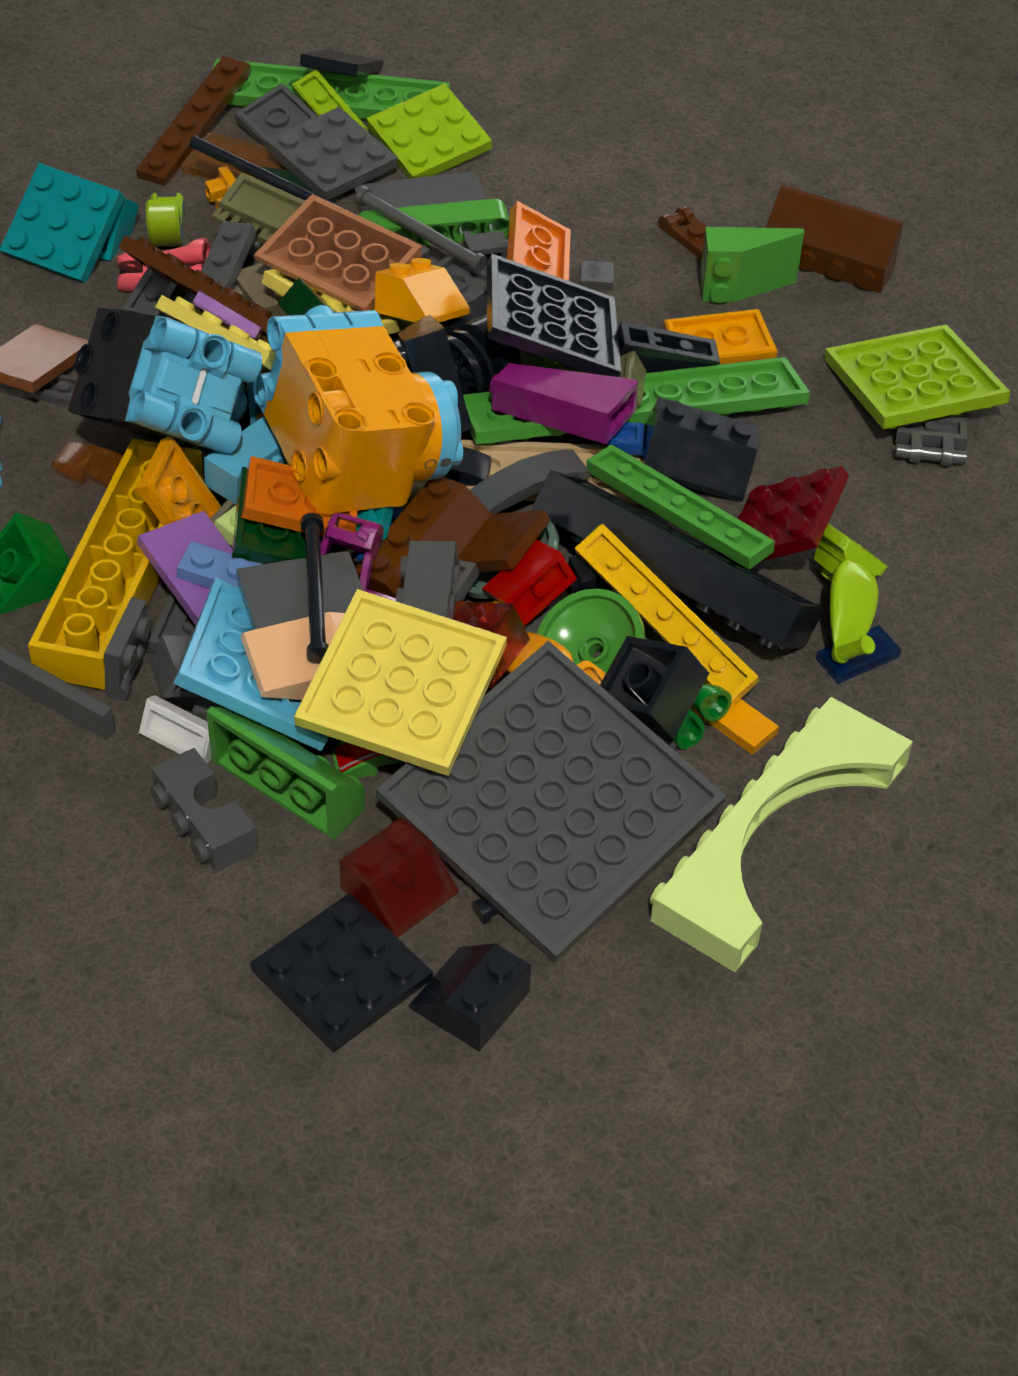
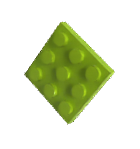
M445 83L366 118L368 129L381 144L398 157L397 165L409 179L434 176L492 149L491 138Z

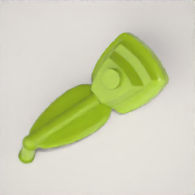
M828 523L816 548L814 560L824 567L821 574L831 581L830 622L833 639L831 656L835 662L846 663L849 659L863 654H872L875 650L873 639L867 635L878 605L879 589L875 576H882L888 566Z

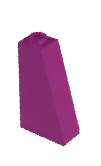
M509 363L499 374L492 378L489 391L492 395V410L607 444L636 412L638 380Z

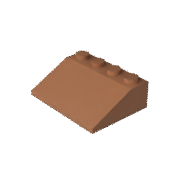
M312 194L254 254V259L296 280L300 278L308 286L359 311L374 309L376 272L389 269L390 264L393 263L409 264L413 258H422V245Z

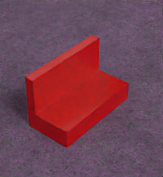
M535 540L513 570L500 571L482 587V590L485 594L499 601L514 624L523 628L577 580V577L560 551L539 540Z

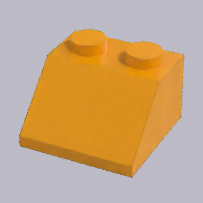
M413 258L409 264L393 263L390 264L389 269L376 272L374 310L377 313L411 322H417L425 316L432 315L438 322H443L468 315L470 312L469 305L446 269L432 265L430 259Z

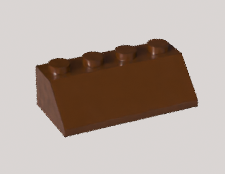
M782 184L766 228H804L799 268L828 276L834 280L844 281L859 286L862 289L881 293L894 272L904 222Z
M445 477L428 480L389 527L387 538L381 540L377 556L373 560L368 590L396 598L397 589L404 587L405 579L401 578L402 556H408L410 541H456L458 556L460 557L491 517L492 513L466 485ZM364 558L355 568L359 580Z

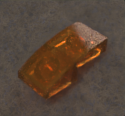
M67 442L53 461L51 467L82 484L90 475L109 485L124 455L90 444Z

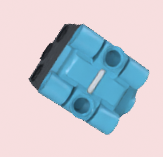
M99 307L88 343L80 348L75 359V372L78 374L68 412L129 430L133 434L153 438L156 441L172 436L178 445L206 453H211L215 450L230 454L237 448L241 438V426L237 422L244 415L247 406L244 382L252 383L257 378L262 367V355L256 350L228 341L221 335L210 334L164 316Z

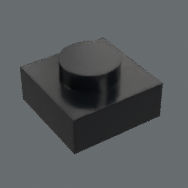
M579 555L569 557L568 565L577 577V580L566 589L567 593L571 595L586 589H596L597 578L591 567Z

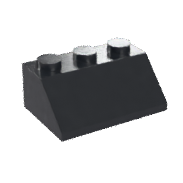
M432 315L425 316L398 333L400 345L396 346V348L406 361L411 373L432 372L439 376L442 381L450 380L455 384L458 394L457 406L460 415L461 432L471 430V422L446 330Z
M658 397L644 427L642 463L681 486L742 502L758 450V426L743 420L722 416L709 410L684 405L678 401Z

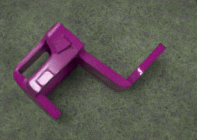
M336 513L331 516L321 542V555L329 554L332 544L365 554L360 576L363 591L396 601V598L368 590L373 560L377 556L384 533L383 526L342 513ZM340 520H344L361 527L358 531L351 532L339 528L338 524Z

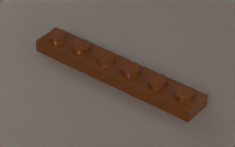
M222 56L136 169L137 178L163 186L171 180L194 150L189 147L192 137L195 135L203 138L251 74L250 63Z

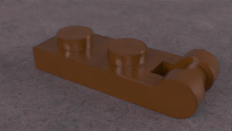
M687 205L678 208L673 215L667 213L658 219L659 228L702 261L705 227L708 226L697 219L692 209Z

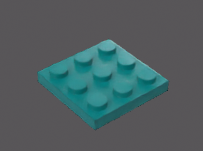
M38 163L3 240L0 251L8 256L85 283L89 279L125 195L110 187Z

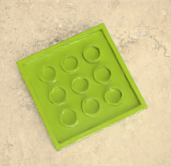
M947 324L825 348V361L882 429H894L901 425L927 422L935 418L960 415L963 412L989 409L993 406L1009 403L1010 390Z

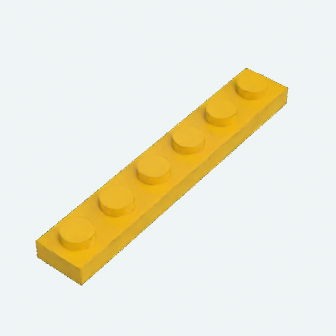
M603 523L575 547L576 553L616 593L627 599L637 610L640 617L666 643L688 647L709 672L705 682L718 685L730 693L732 697L730 707L760 681L759 676Z

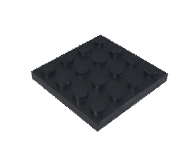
M491 254L486 264L488 339L501 346H511L523 350L533 357H543L555 361L564 368H575L590 374L619 377L621 374L615 297Z

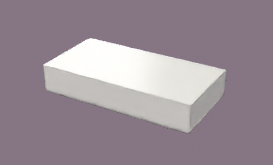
M156 695L146 699L139 734L178 754L195 748L206 763L211 760L207 721Z

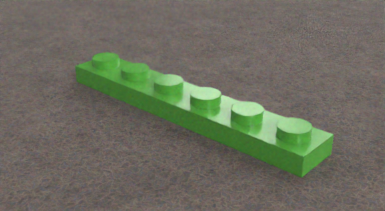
M612 444L587 459V469L590 471V474L748 570L774 552V540Z

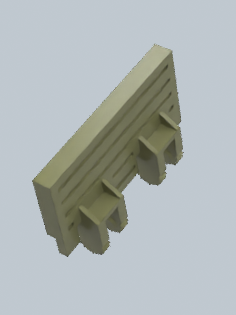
M241 172L219 201V206L213 213L211 220L222 224V221H228L231 217L230 222L253 224L256 235L249 249L251 250L256 241L265 244L305 200Z

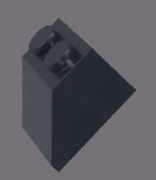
M627 636L600 686L657 736L674 740L704 685L709 672L686 646Z
M496 943L459 947L409 1004V1009L480 1052L530 992L531 964Z

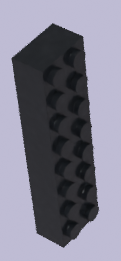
M550 470L531 509H544L556 530L560 531L562 528L571 532L570 538L579 544L603 523L677 597L682 598L684 595L695 600L693 606L709 615L717 613L727 617L725 624L737 631L745 633L747 630L758 634L757 641L772 650L777 651L780 648L789 652L791 648L803 649L807 645L825 608L752 569L748 570L719 551L581 477Z

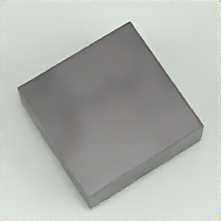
M581 261L580 285L592 290L613 291L614 262Z

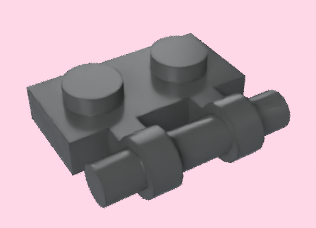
M944 416L927 422L897 426L895 428V457L907 458L908 462L912 463L926 460L940 462V466L951 467L952 463L965 465L967 460V451H964L967 443V418Z

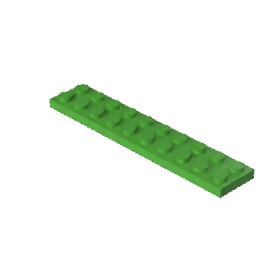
M786 357L646 373L642 405L636 407V412L627 422L646 424L658 397L727 416L730 413L759 412L763 409L791 408L795 405L808 404L810 391ZM490 392L463 395L471 422V430L469 431L475 444L492 445L501 441H524L533 437L562 436L567 433L492 410V395Z

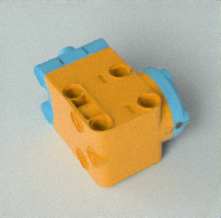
M320 305L310 309L305 315L273 316L269 318L267 338L270 347L276 354L271 373H259L253 381V396L271 427L288 464L293 469H297L298 473H293L305 497L307 495L310 502L316 507L317 512L332 515L354 510L401 507L408 502L415 481L440 479L448 473L451 467H457L461 464L463 446L461 442L460 415L457 406L458 394L455 384L450 380L442 381L439 376L432 372L411 373L406 361L400 355L382 324L379 314L375 310L334 313L330 307Z

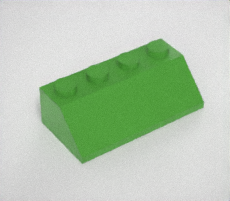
M213 706L206 711L212 762L325 835L335 840L365 811V786L356 777L339 771L331 766L324 757L314 755L301 747L295 739L284 736L276 730L265 727L239 713L228 710L225 707Z

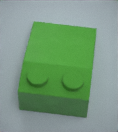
M705 227L700 269L702 302H737L796 283L804 228Z

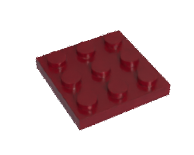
M843 466L831 469L822 468L812 474L798 478L789 477L783 482L769 486L760 485L749 493L746 504L737 519L775 541L774 552L762 561L818 547L849 478Z

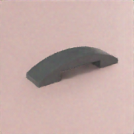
M573 449L556 450L534 455L511 464L489 476L470 491L492 514H496L540 492L550 470L578 476L583 479L591 475Z

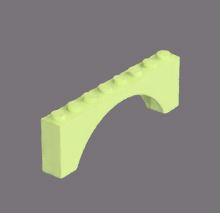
M832 697L828 699L821 709L815 707L809 714L805 727L800 732L794 731L785 744L784 751L779 756L773 755L768 760L762 776L757 781L752 779L746 785L740 801L735 806L730 804L724 810L717 827L713 831H705L697 844L695 852L690 857L684 856L678 862L673 877L667 883L661 882L655 888L650 898V904L653 905L651 921L723 966L736 972L758 946L763 923L747 896L741 873L743 850L758 826L783 805L812 792L843 786H871L887 789L907 765L913 741Z

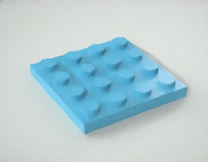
M216 577L210 587L173 684L321 751L329 736L295 725L294 715L302 700L261 697L241 640L243 632L251 631L253 628L240 588Z

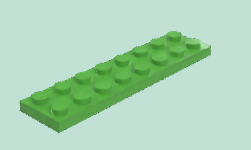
M216 58L213 68L216 66L220 59ZM247 62L250 63L251 74L227 105L247 106L281 83L293 92L292 84L316 69ZM318 70L355 115L361 119H366L444 83L450 89V82L372 74L354 77Z

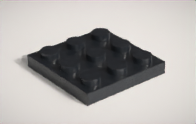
M350 893L250 962L251 971L333 1053L413 995L433 978V971Z

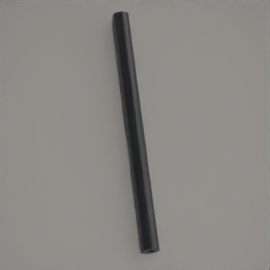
M194 135L190 141L189 147L306 201L314 194L329 201ZM331 202V203H333V204H335V205H337V206H339V207H341V208H343V209H346V208H344V207H342V206H340V205H338V204H336V203H334V202Z

